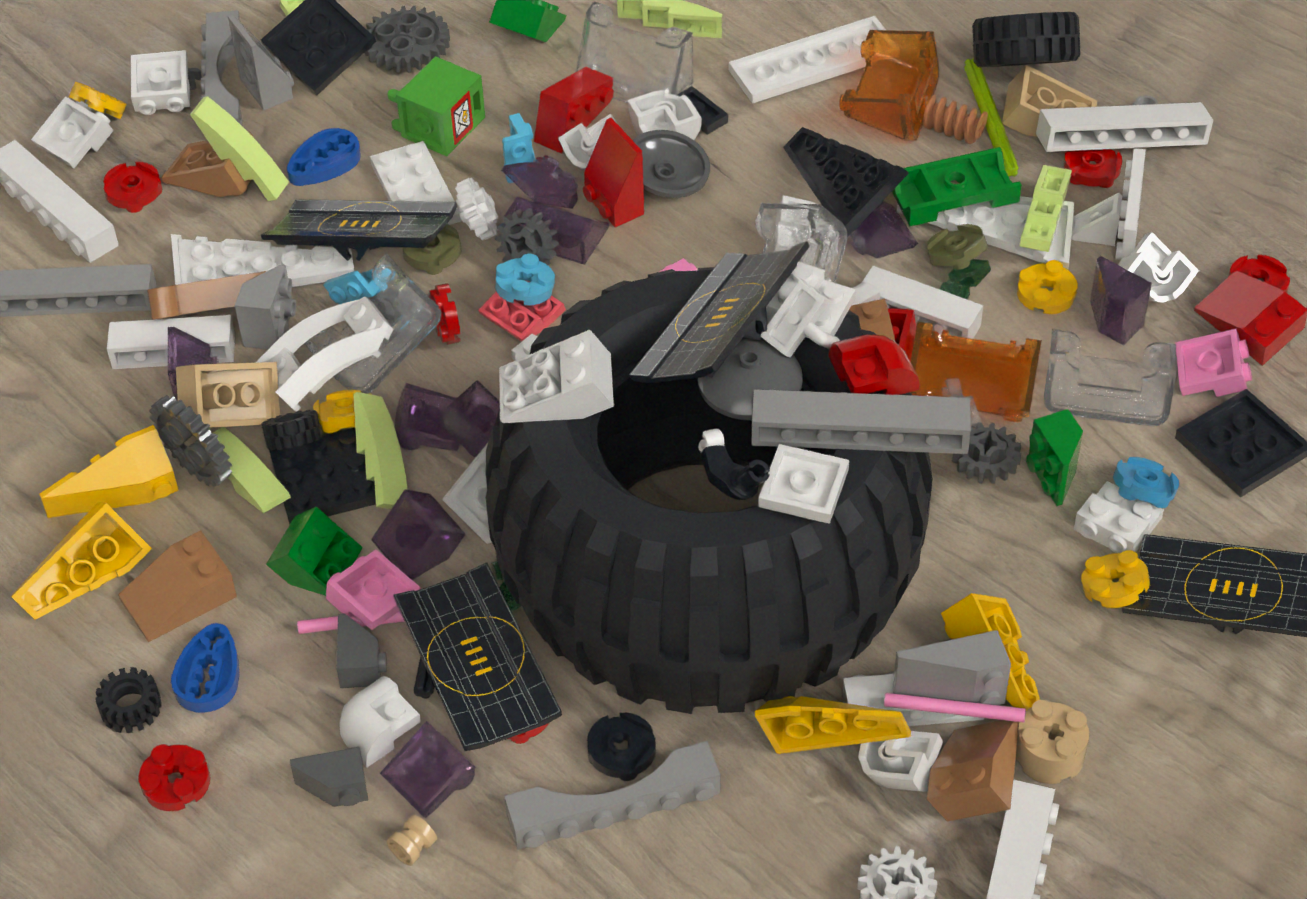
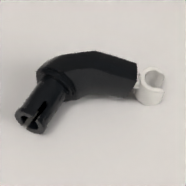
M719 429L703 431L702 436L704 439L699 442L698 448L702 452V462L709 482L733 499L746 500L754 497L758 492L759 484L765 482L770 476L766 474L770 471L768 465L762 460H754L746 467L734 463L724 447L722 432Z

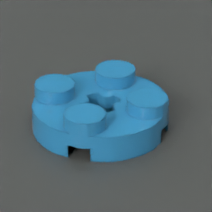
M1129 457L1127 463H1123L1120 460L1113 474L1114 482L1120 487L1118 493L1121 497L1127 500L1139 499L1149 502L1158 508L1168 507L1169 502L1174 499L1177 493L1179 480L1172 472L1170 477L1163 473V465L1141 457Z

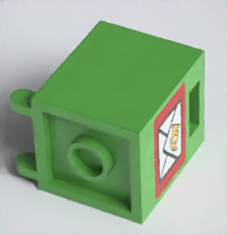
M436 56L400 91L391 89L387 93L388 99L397 103L399 119L392 120V128L401 132L403 138L412 142L424 141L428 149L444 156H448L485 118L481 75Z

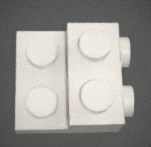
M186 50L131 55V99L135 112L140 111L142 114L151 115L160 109L180 112L184 107H190V84L188 80V57Z
M65 96L31 140L40 148L75 168L90 148L97 152L114 130L109 126L110 119L103 113L96 111L94 114L91 112L92 109L83 101L74 102Z
M798 262L797 267L766 306L767 325L798 281L802 279L831 300L815 325L825 333L834 336L855 300L856 289L824 280L825 270Z
M1107 481L1097 494L1092 493L1077 512L1074 530L1084 537L1108 547L1115 553H1121L1125 550L1137 552L1142 545L1144 534L1149 535L1162 519L1164 509L1139 499L1127 500L1119 495L1120 487Z

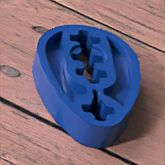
M340 128L325 129L314 134L298 147L290 158L287 165L290 183L295 186L312 185L331 180L350 171L358 164L361 158L358 138L352 132Z
M213 623L203 628L183 649L175 664L171 676L172 688L178 703L187 710L198 713L215 711L229 703L237 691L240 676L239 659L234 640L225 625ZM216 637H221L220 639H217L212 649L211 642L215 641ZM209 664H214V666L209 667L210 681L205 683L206 694H203L200 699H196L201 694L199 683H202L205 679L203 669H207Z

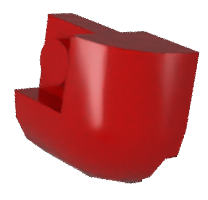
M866 334L831 344L829 349L830 361L840 381L846 380L851 393L868 394L882 390L884 395H900L919 390L918 376L907 354L896 341L884 335Z

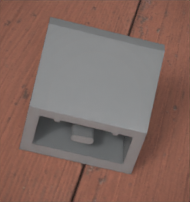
M279 265L242 284L235 303V309L244 347L269 349L289 330L288 322L290 317L295 315L296 300L291 297L292 279L287 276L286 265Z

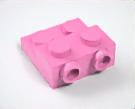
M1236 329L1175 342L1179 385L1183 396L1214 389L1216 397L1241 392L1247 389L1246 382L1252 381L1249 363H1244L1243 360L1249 358L1246 340L1240 341Z
M376 549L367 556L359 557L352 566L341 573L334 574L327 582L326 600L342 614H346L349 617L355 615L368 628L373 630L399 612L393 597L394 594L412 590L417 591L421 587Z

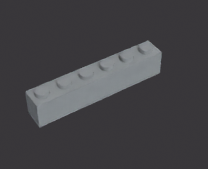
M152 264L0 271V317L151 310L147 290L157 287Z
M754 390L752 446L778 447L779 444L803 448L968 454L971 432L970 398Z

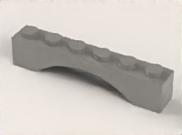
M239 11L206 13V24L201 25L203 41L206 40V42H201L202 56L205 58L201 60L202 75L205 76L201 78V90L205 96H200V101L203 97L208 96L243 127L239 100L231 95L221 83L224 70L235 55L228 16L233 14L240 21Z
M708 741L673 750L665 762L650 775L616 791L596 795H571L535 787L505 795L506 815L517 850L525 847L534 848L554 839L571 838L583 831L594 828L604 829L613 823L623 820L640 819L652 812L663 809L673 810L682 804L696 800H708L714 795L720 794V772Z

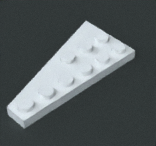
M1020 196V202L995 208H992L990 203L985 201L938 212L937 221L928 222L943 229L947 228L952 232L958 230L957 225H977L981 227L989 245L1041 263L1057 260L1063 264V268L1068 270L1074 202L1064 201L1049 252L1020 247L1021 235L1033 200L1031 197ZM897 203V213L903 214Z
M171 234L175 285L262 271L267 272L279 265H286L287 276L292 279V287L323 283L329 279L354 271L353 258L351 257L347 261L334 247L316 246L309 250L298 249L297 245L272 247L271 242L237 239L212 242L208 241L207 237L196 236L195 240L182 239L181 235Z

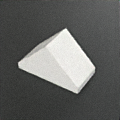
M1117 193L1073 216L1071 239L1073 241L1115 246L1122 195Z

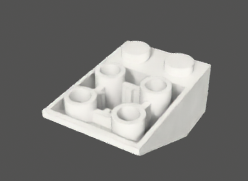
M591 330L499 367L500 421L502 423L584 419L614 406L611 353Z

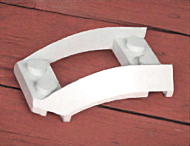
M367 297L327 308L302 320L284 333L256 363L277 362L278 389L275 392L297 412L301 408L298 403L309 391L315 394L334 375L359 360L372 355L378 358L381 355L378 349L384 338L389 340L393 328L374 303ZM346 320L356 333L323 348L302 365L293 354L310 338L336 323Z

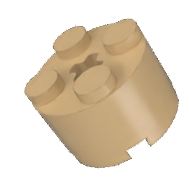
M1046 700L1034 702L1032 707L1026 711L1025 722H1019L1016 760L1023 767V772L1033 780L1046 784L1061 783V779L1070 776L1071 778L1075 777L1083 767L1089 741V728L1086 716L1083 712L1077 711L1065 704L1048 702Z

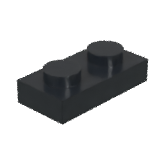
M693 86L677 94L679 97L685 95L692 102L702 119L700 130L708 135L728 123V113Z

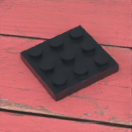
M305 0L261 39V42L317 96L376 43V39L336 0Z
M1248 389L1241 391L1176 430L1175 439L1240 498L1307 457V441Z
M354 427L322 435V438L309 444L305 443L302 446H293V448H284L282 450L269 449L276 478L289 492L291 497L283 502L289 525L295 516L314 507H318L327 516H332L376 505L375 481L366 480L365 455L357 453L356 429Z

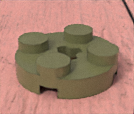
M446 224L434 240L427 244L428 246L437 244L434 248H427V246L425 248H403L405 261L414 268L426 270L428 274L436 275L441 273L443 268L452 265L462 253L457 230L451 225Z
M973 224L957 225V231L949 233L946 228L936 233L927 242L931 264L934 266H953L956 270L968 267L970 260L988 249L981 227Z

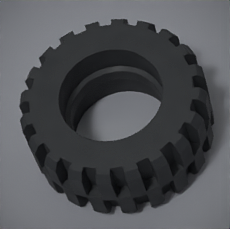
M1043 12L975 19L972 25L974 63L977 67L1077 61L1081 55L1079 17L1075 12Z

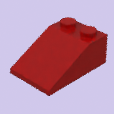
M612 118L606 119L585 169L583 194L588 202H592L598 208L602 218L608 219L616 228L644 215L642 150Z
M1237 270L1194 307L1196 313L1220 332L1236 329L1240 341L1246 340L1249 356L1262 366L1305 328L1307 319V308L1287 292Z

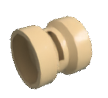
M412 815L404 823V830L394 832L388 838L387 845L401 862L412 866L419 859L422 848L429 849L436 842L437 836L425 820L419 816Z

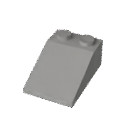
M233 14L229 15L228 21L241 82L263 110L293 99L291 87L294 86V81L290 72L282 69L276 55L272 56L268 49Z
M998 630L897 651L893 694L990 705L1004 704L1011 662Z

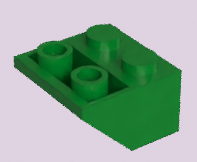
M496 0L489 23L547 42L565 21L567 15L559 13L558 6L542 0Z
M1069 409L1034 419L1032 434L1029 435V454L1026 456L1029 470L1032 473H1036L1041 481L1044 493L1047 496L1050 495L1056 506L1063 504L1076 474L1083 435L1082 428Z
M314 507L294 517L266 565L289 585L326 596L329 579L334 574L341 573L352 566L363 547L318 507Z

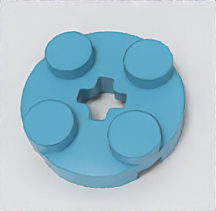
M524 254L521 258L511 259L497 265L495 289L504 300L514 303V299L524 301V305H536L548 300L552 295L555 274L547 264L539 261L538 256Z

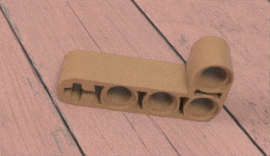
M266 271L148 289L152 320L234 307L242 284Z

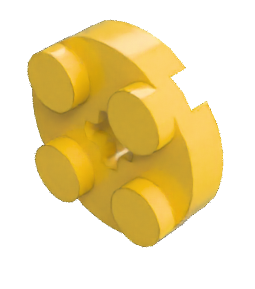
M76 81L68 96L78 102H85L87 100L86 104H88V107L104 113L105 109H107L105 113L118 119L122 118L127 105L117 98Z
M1050 260L1047 263L1035 264L1020 271L1017 296L1020 302L1032 311L1036 307L1044 309L1043 314H1058L1068 310L1073 305L1078 283L1075 276L1069 270L1063 268L1061 262ZM1047 286V287H1051V288H1053V289H1052V291H1049L1047 288H1042V287Z
M360 390L332 392L326 395L327 401L319 404L318 399L314 403L313 410L317 411L323 432L334 433L341 428H355L353 394L361 392Z
M1131 550L1107 554L1101 557H1090L1085 562L1086 568L1081 576L1086 598L1091 602L1092 598L1100 601L1101 606L1106 608H1120L1131 605L1139 600L1138 594L1143 592L1144 588L1145 592H1147L1150 586L1146 564L1138 558L1136 552ZM1119 578L1118 582H1112V579Z

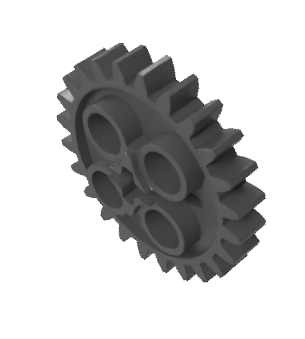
M402 6L400 11L391 8L390 14L382 11L381 18L373 16V23H366L367 30L375 37L376 43L365 52V56H369L370 62L376 61L377 67L385 64L386 71H389L392 67H396L397 73L402 68H406L407 72L410 73L412 67H416L420 71L422 70L421 65H427L435 56L440 58V55H446V48L450 47V33L447 22H443L442 16L436 17L435 11L427 14L425 7L420 11H416V6H412L410 10H406L405 6Z
M168 395L160 398L151 406L152 408L149 410L152 414L150 419L154 422L153 425L158 431L160 439L164 442V447L170 449L172 457L177 458L180 461V466L182 468L185 467L191 476L195 474L198 481L201 482L203 480L206 485L209 486L211 484L213 487L219 486L230 476L232 464L228 461L230 456L223 451L225 446L218 441L217 438L219 436L210 431V425L202 422L201 415H196L193 412L191 406L186 408L181 399L177 401L174 396L169 398ZM194 435L197 440L187 447L185 442Z

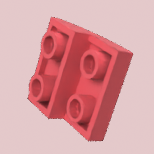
M496 291L478 311L481 315L520 341H523L531 334L535 336L539 334L566 309L564 303L553 296H550L548 300L540 304L524 305V301L514 299V303L508 302L500 297Z

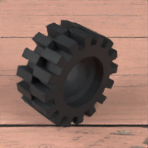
M315 410L286 413V415H279L276 418L267 419L268 421L261 423L266 446L270 450L302 446L305 443L309 444L322 438L318 414Z
M130 667V673H126L125 668L119 669L120 675L117 676L111 672L108 674L110 681L102 679L100 682L101 688L96 689L97 697L95 700L103 722L110 729L114 726L115 732L121 733L123 727H125L126 733H133L132 727L136 726L138 731L144 729V722L150 726L154 722L152 716L158 717L160 714L159 708H162L161 697L153 676H148L147 671L143 669L138 674L136 667ZM125 695H141L140 700L133 705L126 707L116 705L117 701Z

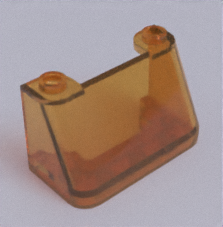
M869 30L866 41H862L860 49L861 57L865 58L866 66L856 91L854 89H846L845 93L841 94L839 101L840 110L844 111V115L852 120L901 140L917 141L923 126L926 106L934 95L939 81V61L934 31Z
M917 323L911 364L918 376L920 387L919 390L912 391V395L970 398V411L1004 416L1003 419L1010 422H1022V418L1029 417L1042 340L1026 338L1025 345L1016 347V341L1010 340V344L951 336L947 330H942V335H939L938 332L932 330L933 324Z

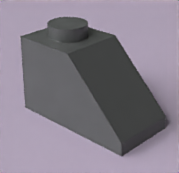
M338 614L336 670L340 688L367 687L381 677V672H387L386 652H380L378 639L346 614Z
M360 747L290 759L295 784L331 806H352L359 802L368 801Z

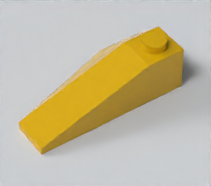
M152 425L122 437L115 442L117 446L115 449L103 457L97 454L91 458L90 462L92 464L79 473H69L39 493L47 517L52 518L89 512L98 502L107 503L111 508L145 504L179 491L173 468L155 426Z
M98 502L10 597L36 620L71 602V600L89 591H93L102 584L128 573L152 548L107 503Z
M971 593L941 613L945 622V631L952 640L998 630L1011 662L1006 700L1013 707L1025 708L1026 711L1032 707L1034 702L1040 700L1036 683L1025 670L1024 665L1029 663L1028 655L1026 652L1020 651L1017 642L1022 637L1020 627L1005 598Z
M788 696L782 699L769 700L755 710V717L777 754L911 737V730L903 714L899 711L804 696Z

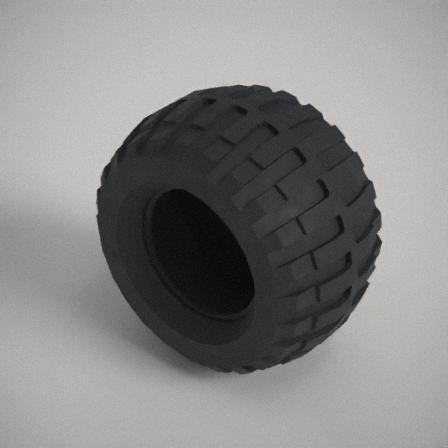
M715 267L698 268L695 271H675L670 269L648 274V278L632 282L623 280L602 290L601 296L593 300H580L564 312L560 325L542 330L532 343L530 354L591 330L611 353L614 406L584 419L502 423L500 421L499 408L495 426L492 428L486 449L485 475L487 492L485 499L490 540L496 549L497 561L508 590L517 604L520 603L530 623L544 642L549 644L557 657L564 656L573 663L576 671L592 684L597 685L608 681L616 687L617 695L639 705L647 699L664 701L666 710L692 714L694 707L717 706L718 713L744 712L745 704L761 699L767 702L788 696L795 697L796 689L801 688L803 683L814 687L819 686L837 676L840 666L846 664L849 659H855L871 644L872 639L886 626L919 568L921 548L924 544L929 519L933 481L929 452L795 447L849 460V470L830 524L761 508L759 505L732 512L693 513L660 507L640 499L628 491L637 482L658 472L685 465H703L702 452L698 446L699 442L704 439L702 436L703 431L719 429L722 432L724 447L734 463L746 467L754 460H762L768 465L769 469L771 467L778 447L752 446V420L731 418L710 407L701 396L698 388V378L664 381L663 383H644L633 381L629 375ZM849 310L834 336L842 341L866 334H876L872 331L861 329L859 316ZM756 323V324H755L756 332H757L759 335H761L762 332H759V331H758V325H757V323ZM805 337L793 353L802 369L801 391L851 393L846 380L840 381L830 361L829 349ZM880 390V391H876V392H872V393H868V394H884V393H883L882 390ZM908 392V393H904V394H900V395H910V396H911L912 394H911V392Z

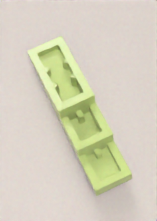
M617 0L618 18L643 19V26L668 28V35L722 38V13L683 0Z
M208 96L203 97L190 115L221 160L229 158L244 181L253 179L267 201L277 200L289 183L287 178L246 129Z
M1043 165L1034 189L1033 200L1028 210L1026 224L1021 235L1020 247L1049 252L1072 170Z
M356 392L353 396L357 453L365 455L366 480L375 481L376 507L403 511L409 508L407 480L401 448L392 418L383 397Z
M225 427L212 432L219 436L217 438L218 441L225 446L223 451L230 456L228 461L232 464L230 468L232 473L227 479L232 482L236 493L263 513L291 498L289 492L274 474L234 434Z

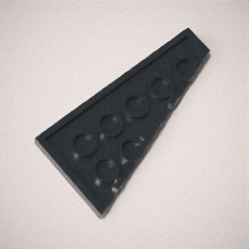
M804 127L783 147L839 232L847 238L854 230L861 226L862 222L873 210L878 208L883 200L909 174V172L898 165L894 166L886 160L877 159L866 152L846 144H840L834 139L825 138L821 134Z

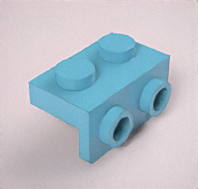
M520 113L509 116L510 136L502 139L505 177L508 183L534 177L533 160H535V154L531 140L533 139V132L530 124L523 121Z
M383 265L362 273L353 271L329 279L323 286L327 289L333 301L342 304L363 297L370 298L379 295L388 286L386 281L394 273L387 265Z

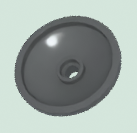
M652 130L644 132L633 139L642 150L643 187L646 191L661 197L681 198L695 194L706 184L710 174L709 158L704 149L690 137L670 130Z
M742 338L712 378H698V388L705 402L717 412L735 419L752 420L754 390L801 391L803 375L801 366L794 355L791 357L783 355L765 339L753 341L748 338Z

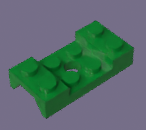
M997 147L906 167L904 169L909 174L892 191L910 227L937 221L938 212L988 201L992 208L1020 202L1022 185L1020 181L1012 183L1005 171L1002 149ZM955 180L960 184H953L950 181Z

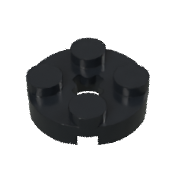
M628 712L619 713L620 717H612L610 719L608 715L602 717L594 723L587 736L589 762L599 772L607 776L620 778L623 781L634 780L639 773L645 771L652 764L656 755V739L651 725L644 718ZM624 740L628 741V748L624 750H618L614 745L615 742L621 744Z

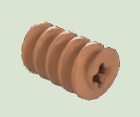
M936 94L932 96L924 112L923 123L925 128L929 130L934 128L935 132L938 133L944 131L946 136L951 137L954 135L955 139L960 141L965 139V142L968 144H972L980 138L987 122V112L984 111L978 118L976 108H973L967 114V105L963 104L958 111L956 110L957 101L953 100L949 107H947L946 97H942L939 103H936Z

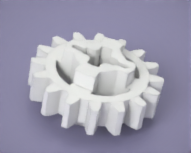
M467 178L457 183V187H455L458 193L456 195L458 198L456 203L459 207V215L463 223L465 222L471 231L475 230L476 236H480L482 241L497 235L496 219H498V215L495 211V203L491 195L489 196L483 187L479 188L478 182H474L473 178Z
M899 846L895 847L894 854H889L885 848H882L880 858L871 854L868 856V865L862 864L860 867V877H858L857 889L861 890L860 899H935L937 880H934L935 870L933 867L926 868L927 858L924 856L918 860L914 859L913 849H910L904 855L901 854Z

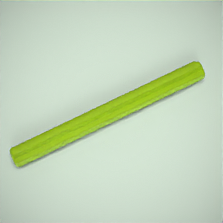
M968 58L965 61L964 69L980 113L982 114L984 111L988 113L985 126L993 148L1000 147L1002 149L1005 171L1009 177H1015L1018 174L1017 170L1019 167L982 67L976 66L974 58Z

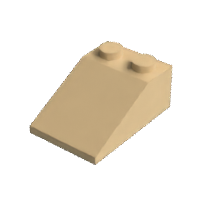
M1025 65L1008 84L1002 124L1026 136L1037 137L1036 130L1040 109L1097 107V100Z
M277 362L201 364L176 367L178 401L181 399L186 408L191 406L193 412L196 415L200 414L202 422L209 424L210 428L261 425L262 422L268 421L267 419L276 418V416L280 415L279 395L275 392L278 389Z

